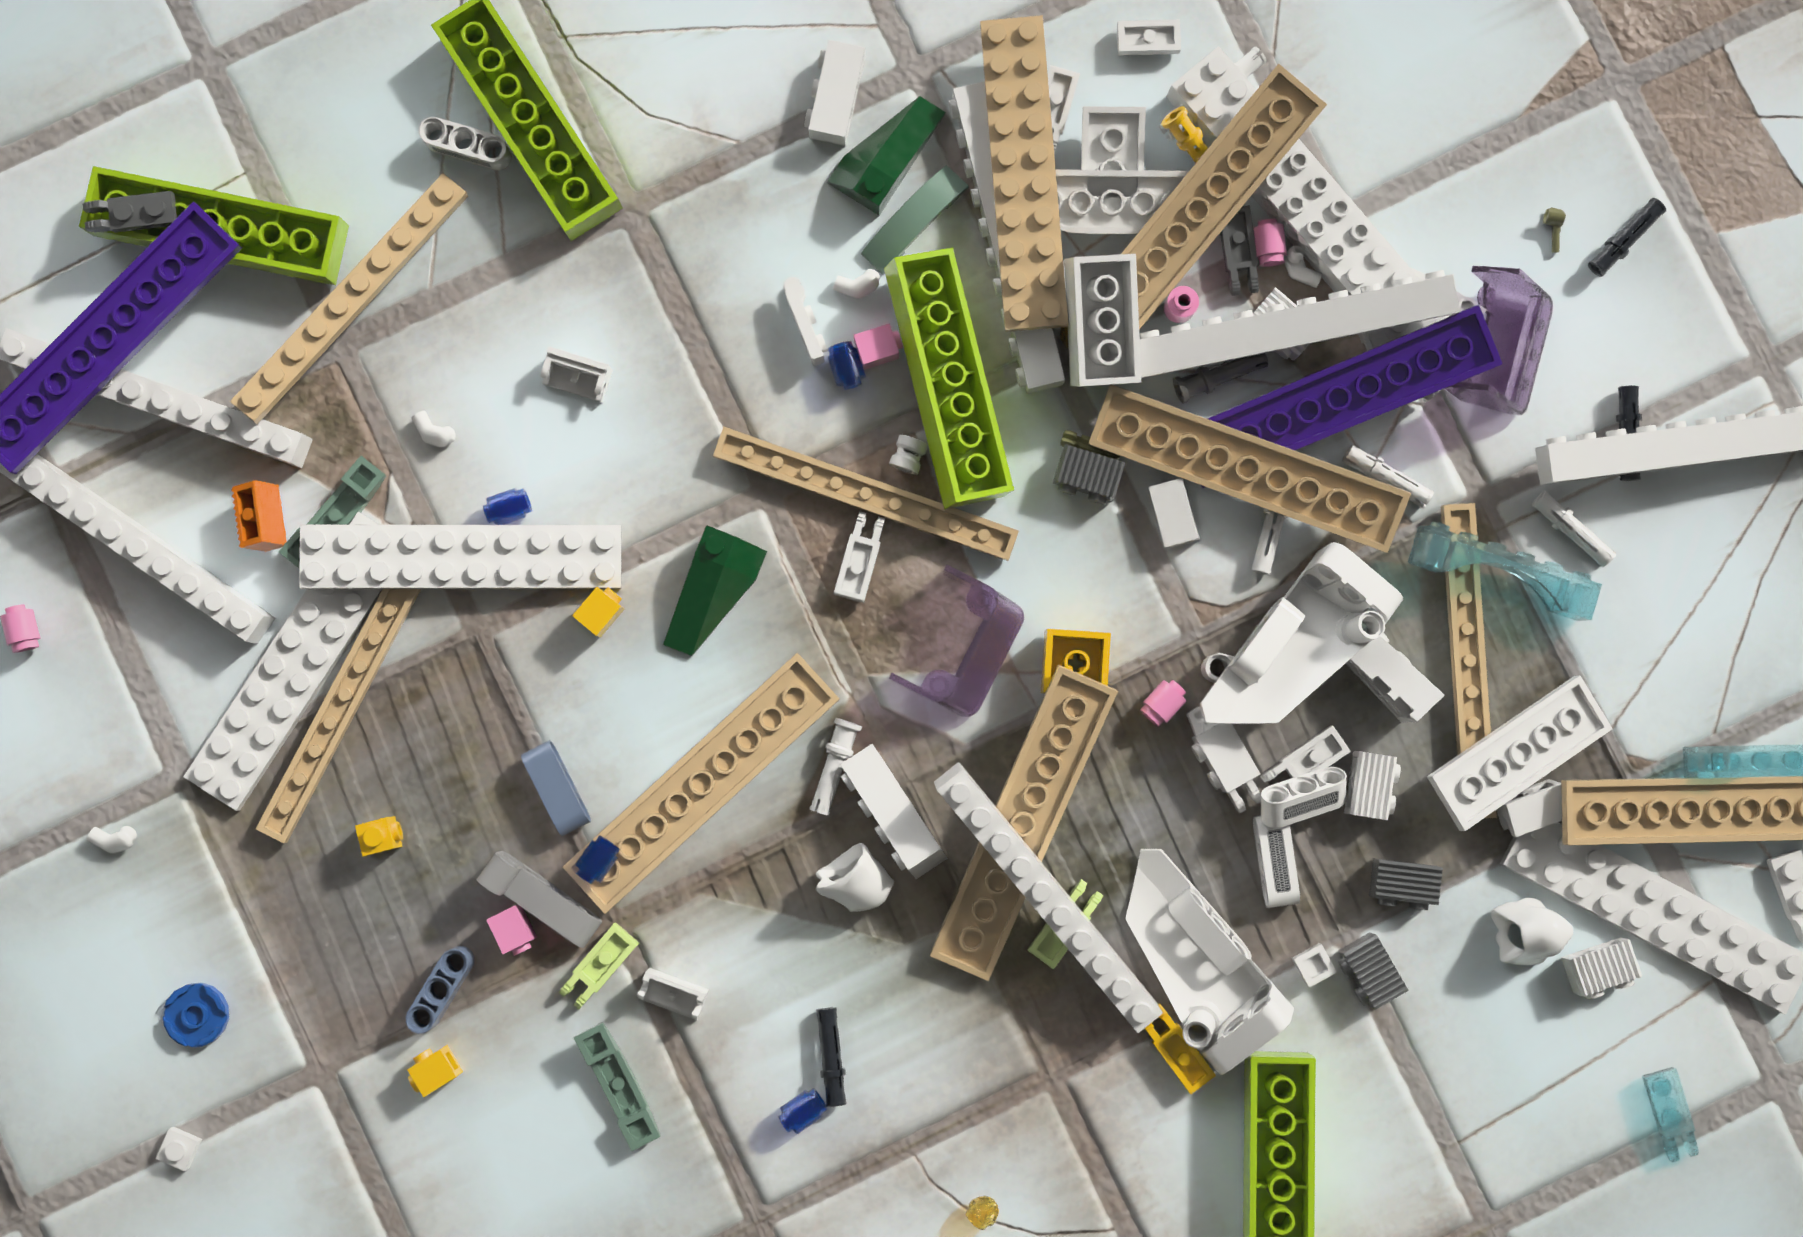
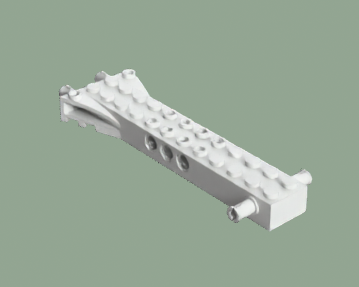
M1218 46L1175 81L1166 96L1175 108L1184 106L1187 109L1186 115L1195 127H1199L1202 130V139L1209 147L1256 91V88L1247 77L1267 62L1263 53L1259 56L1257 55L1261 51L1257 47H1253L1239 61L1233 63ZM1161 124L1159 125L1163 135L1168 131L1166 138L1169 141L1175 139L1169 129H1165ZM1180 124L1179 127H1180V129L1183 131L1184 128H1183V126ZM1300 139L1297 140L1251 195L1271 219H1276L1277 223L1284 225L1285 236L1294 246H1299L1304 250V258L1317 272L1322 273L1321 277L1334 292L1347 290L1349 296L1361 293L1360 287L1379 283L1380 289L1392 287V281L1396 279L1412 277V282L1425 280L1424 273L1408 266ZM1457 292L1460 312L1479 305L1472 298ZM1480 306L1482 313H1485L1487 309ZM1451 315L1358 335L1361 343L1365 344L1368 351ZM1439 391L1423 397V402L1429 401Z

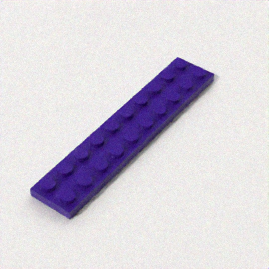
M193 201L0 394V463L10 473L16 475L242 249L198 204Z
M1475 305L1207 419L1286 448L1297 450L1493 369L1503 363L1479 305Z

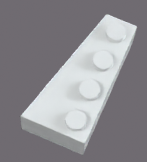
M873 744L840 764L846 772L841 775V778L851 792L856 789L862 797L858 801L859 806L867 818L873 815L879 825L874 829L883 843L891 842L896 850L891 855L901 871L907 868L915 879H918L948 859Z

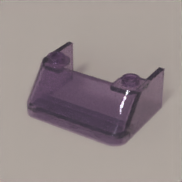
M1472 266L1471 272L1484 282L1483 287L1478 291L1477 301L1480 306L1487 309L1485 312L1487 314L1486 323L1503 364L1444 389L1463 402L1507 414L1523 415L1529 405L1553 313L1552 298L1520 268Z
M946 565L943 575L970 588L966 597L967 607L971 613L982 618L983 621L955 676L944 670H934L926 675L920 687L894 673H891L889 680L959 716L970 717L981 708L1024 622V612L1018 604L991 586Z

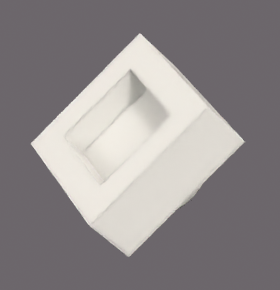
M1320 943L1292 958L1305 984L1309 988L1337 973L1324 947Z
M172 1127L168 1130L156 1159L182 1171H187L192 1164L202 1139Z

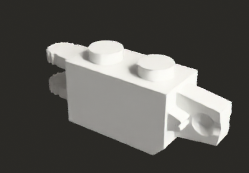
M1201 706L1188 712L1187 717L1195 735L1191 737L1194 742L1191 749L1200 763L1205 761L1211 771L1207 773V777L1215 790L1221 789L1222 792L1227 793L1239 813L1246 810L1244 801L1235 789L1242 784L1245 785L1251 799L1255 803L1261 802V794L1253 781V778L1260 775V772L1233 725L1205 723Z

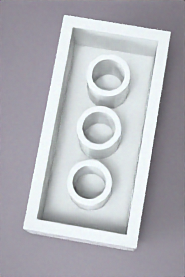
M1136 254L1084 256L1064 259L1070 386L1141 383Z

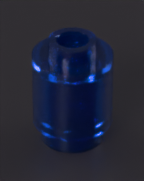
M852 341L841 342L829 347L830 355L827 358L836 386H843L844 390H849L862 385L861 380L866 377L858 349L853 347Z
M512 488L486 498L487 504L483 505L487 521L489 523L494 522L495 525H505L525 518L527 513L532 512V506L524 488L519 490Z
M601 835L595 841L592 839L575 863V866L579 868L576 874L590 884H593L595 880L601 883L619 858L616 855L620 848Z
M813 1088L809 1092L804 1090L781 1106L782 1114L778 1118L788 1133L793 1130L796 1134H799L823 1117L822 1113L827 1111L828 1108L820 1094Z

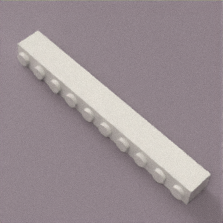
M985 81L954 88L952 100H948L952 119H958L960 129L956 130V137L959 148H965L967 159L963 160L966 177H972L975 188L971 189L974 208L980 207L982 218L978 219V225L982 238L987 237L990 248L985 249L989 267H995L997 278L993 279L996 296L1000 297L1002 296L986 90ZM1002 308L1000 309L1002 322L1004 325V312ZM1052 328L1011 332L1012 338L1008 339L1011 356H1017L1020 368L1015 369L1019 387L1024 386L1026 394L1062 386L1065 378Z
M1444 270L1424 274L1425 280L1412 282V277L1393 280V286L1380 289L1379 283L1360 287L1361 293L1348 296V291L1344 290L1328 294L1329 300L1316 302V297L1297 300V307L1285 309L1284 303L1265 307L1266 313L1253 315L1252 310L1234 313V320L1225 322L1221 321V317H1214L1202 320L1203 326L1190 329V323L1172 326V333L1159 335L1158 330L1140 333L1141 377L1147 378L1453 315L1460 312L1454 274L1445 275Z
M6 328L0 342V360L26 369L50 343ZM123 369L96 394L300 468L303 467L313 440L302 433L263 419L258 424H255L241 411Z
M1803 406L1784 409L1785 414L1775 415V410L1756 412L1755 418L1746 419L1745 413L1725 416L1726 422L1716 423L1715 417L1695 420V426L1687 427L1686 421L1666 424V429L1656 430V425L1637 427L1636 433L1626 434V429L1607 431V437L1596 438L1595 432L1576 435L1577 441L1566 442V436L1546 439V445L1535 448L1540 485L1802 452Z
M36 454L16 475L10 473L0 463V473L245 642L258 644L275 620L274 616L40 455Z
M958 762L935 780L934 784L940 795L1137 1033L1162 1015L1163 1012L1154 998L963 766Z

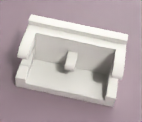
M548 347L540 377L543 378V385L603 403L613 370L609 364Z
M1179 478L1150 486L1149 491L1165 548L1200 540L1184 479Z
M1548 779L1531 785L1499 807L1497 813L1502 828L1504 830L1509 829L1512 836L1518 837L1562 821L1561 783Z
M649 968L644 974L643 984L637 994V998L698 1020L709 989Z

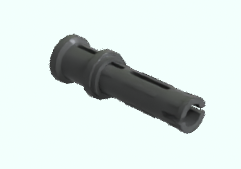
M1266 353L1229 360L1211 368L1199 367L1195 373L1182 378L1179 376L1173 378L1176 395L1180 402L1184 404L1188 402L1189 398L1203 392L1206 394L1212 393L1215 387L1222 383L1268 367V359Z

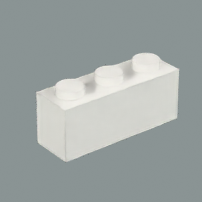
M828 40L827 49H821L818 60V68L822 69L820 80L814 79L811 97L815 98L813 109H807L804 127L809 128L810 139L846 146L865 62V47Z

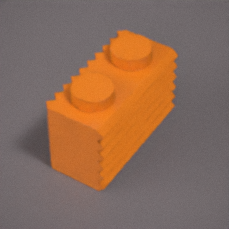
M253 480L233 486L231 491L234 498L232 503L235 504L233 509L236 511L234 515L237 517L235 521L238 523L236 528L239 529L237 534L239 535L238 540L240 544L238 546L264 552L283 547L287 541L279 485Z

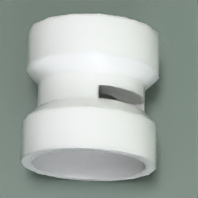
M899 435L896 443L898 449L892 455L889 465L900 471L918 475L921 467L919 461L921 456L926 454L928 444L907 435Z

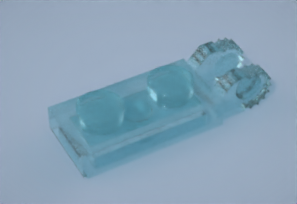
M1670 1067L1642 1075L1659 1135L1662 1138V1143L1669 1160L1675 1162L1680 1159L1674 1138L1680 1135L1690 1157L1698 1155L1699 1150L1694 1135L1695 1127L1677 1069Z

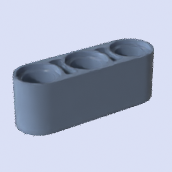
M549 740L521 754L525 768L561 836L591 822L590 815L552 741Z
M457 946L446 951L440 957L407 1012L406 1024L412 1032L417 1034L425 1033L436 1027L473 968L474 955L469 948ZM453 954H459L463 958L464 966L461 970L452 967L450 959ZM436 981L443 982L446 985L447 994L445 997H439L435 994L434 984ZM419 1009L426 1010L429 1013L430 1022L428 1025L421 1024L418 1021L417 1013Z

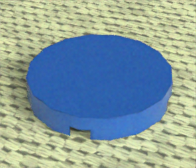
M191 983L175 990L166 1000L164 1006L163 1025L169 1037L183 1046L203 1047L217 1040L225 1031L229 1020V1006L224 995L214 986L205 983Z

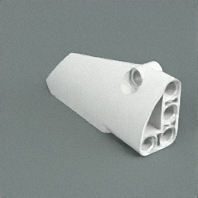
M1333 542L1318 550L1286 595L1281 597L1266 613L1200 702L1204 722L1213 724H1274L1280 722L1370 641L1379 638L1384 633L1385 624L1403 601V596L1395 587L1345 546ZM1362 622L1368 627V634L1363 631Z
M1141 849L1125 919L1184 1027L1183 1038L1185 1042L1191 1047L1199 1048L1218 1073L1223 1075L1282 1032L1291 1021L1294 1007L1253 962L1251 953L1244 942L1163 850ZM1201 1025L1207 1032H1196L1192 1026Z

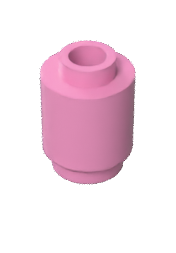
M1276 219L1259 221L1258 226L1254 227L1253 230L1256 254L1260 266L1272 267L1285 263L1284 256L1287 255L1284 225L1277 223Z
M1179 286L1173 289L1164 303L1166 317L1175 323H1184L1191 319L1199 306L1197 293L1187 286ZM1178 300L1184 302L1186 306H1181Z
M24 604L5 608L6 614L1 615L0 620L7 646H11L13 653L38 648L40 634L33 609H26Z
M1163 680L1143 701L1144 706L1140 711L1154 725L1159 727L1163 722L1167 723L1187 702L1183 697L1186 691L1174 680H1171L1170 683Z

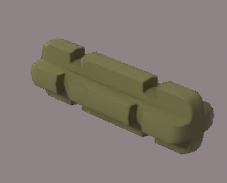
M1064 431L1060 442L1062 447L1067 444L1119 461L1120 455L1088 444L1091 437L1085 435L1080 437L1077 436L1076 432Z

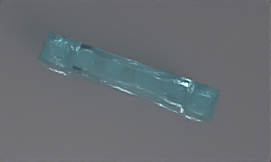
M1431 522V525L1418 527L1407 563L1435 573L1449 572L1470 564H1484L1497 567L1517 576L1529 585L1541 598L1549 612L1575 621L1592 620L1602 584L1591 581V575L1579 571H1573L1572 574L1563 571V565L1545 561L1544 564L1534 561L1535 556L1519 551L1516 554L1506 551L1507 546L1496 542H1488V544L1479 542V537L1471 533L1460 532L1456 534L1450 532V526L1442 523Z
M1803 744L1683 747L1684 778L1803 776Z

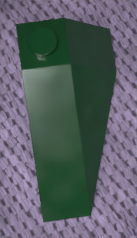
M919 96L844 155L827 183L880 216L946 112Z
M706 525L663 645L693 656L728 612L734 608L744 593L755 583L768 551Z

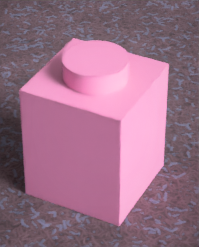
M890 323L854 334V342L863 370L899 359L898 350L902 349L903 345L898 330L892 332Z
M518 904L487 919V923L502 954L512 950L515 956L531 948L529 941L537 938L524 909Z

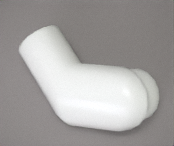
M1290 247L1287 255L1284 256L1289 276L1293 280L1317 288L1322 273L1306 268L1303 259L1305 252L1301 247Z
M872 269L866 270L863 275L855 280L838 275L833 290L854 298H863L877 289L880 276L877 271Z
M421 411L411 417L425 443L445 447L448 443L454 442V430L449 426L444 428L433 426L426 411Z
M124 826L120 832L108 834L94 827L88 834L87 841L108 853H118L129 849L133 845L132 841L137 838V833L129 826Z

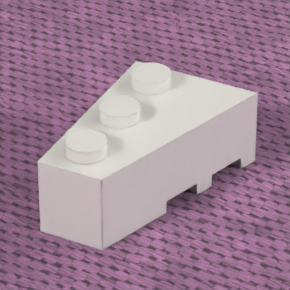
M1367 627V628H1363V631H1364L1365 633H1367V634H1368V627ZM1383 633L1379 638L1370 641L1345 664L1401 723L1417 722L1445 695L1421 674L1404 654L1395 650L1388 643L1389 639Z

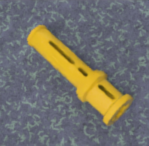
M1181 106L1171 111L1162 120L1161 125L1165 129L1170 130L1177 140V147L1187 151L1196 164L1208 147L1202 140V130L1193 125L1186 115L1187 109ZM1180 124H1181V125L1183 126V128L1185 129L1184 131H1182V130L1180 129V127H1179Z

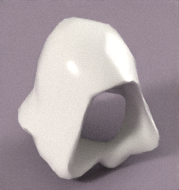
M862 843L852 846L829 865L820 868L816 872V877L821 880L816 887L817 892L844 905L850 912L865 911L880 906L885 902L894 885V880L871 855L867 846Z
M1534 898L1507 902L1491 911L1492 919L1499 930L1496 934V940L1500 946V960L1504 963L1516 965L1543 963L1548 957L1559 954L1573 935V928L1565 918L1552 910L1546 909L1540 900ZM1512 923L1520 927L1524 949L1514 946L1508 938L1509 928Z

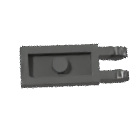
M171 191L108 198L107 201L94 200L83 204V211L86 213L109 212V220L100 219L85 222V230L91 233L107 231L118 233L167 227L177 218L175 195Z
M1250 205L1242 206L1220 232L1225 270L1228 272L1231 296L1240 294L1238 271L1247 270L1250 292L1258 293L1259 291L1257 273L1259 264Z

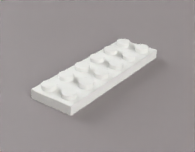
M1580 675L1573 676L1428 775L1427 778L1459 831H1466L1612 730V727Z

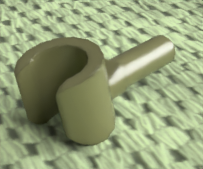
M1553 207L1546 209L1543 224L1552 226V253H1559L1560 232L1566 214L1563 210Z

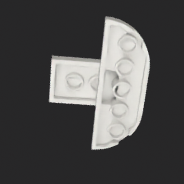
M1082 107L1081 170L1056 169L1061 231L1078 234H1138L1189 172L1144 170L1146 107Z

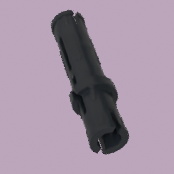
M1657 198L1650 199L1644 208L1615 237H1610L1605 242L1603 250L1588 263L1589 269L1595 275L1602 277L1619 259H1624L1629 254L1628 249L1667 211L1663 202Z
M1639 386L1618 387L1619 414L1616 415V422H1619V429H1626V434L1636 433L1639 421H1642V414L1639 413ZM1640 473L1620 475V481L1641 480Z
M837 1007L816 1009L823 1068L820 1071V1076L824 1078L826 1107L846 1105L843 1077L846 1075V1070L842 1068Z

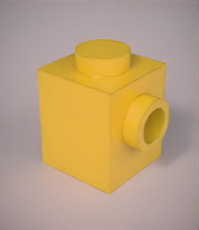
M596 587L572 616L594 635L601 638L625 609L619 604L622 598L609 587L605 591Z
M395 816L355 825L362 857L403 847L401 842L403 840L402 828L400 823L396 822Z
M448 1045L432 1053L430 1048L413 1058L416 1064L407 1069L410 1074L408 1080L415 1092H420L423 1097L463 1073Z

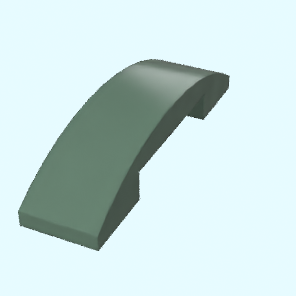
M947 165L944 166L919 188L887 221L861 252V255L884 275V268L894 257L903 256L905 250L945 209H948L969 186Z
M361 455L341 478L343 481L306 525H350L357 512L361 513L371 501L386 475ZM300 528L296 530L278 551L299 569Z
M602 1022L574 1036V1040L584 1060L594 1071L618 1118L617 1124L631 1151L659 1138L661 1134L644 1094L623 1053L605 1024Z

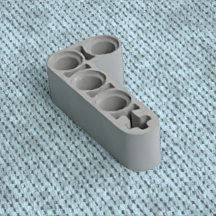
M504 851L495 852L476 879L487 890L499 896L504 894L581 948L587 945L602 923V920L596 914Z

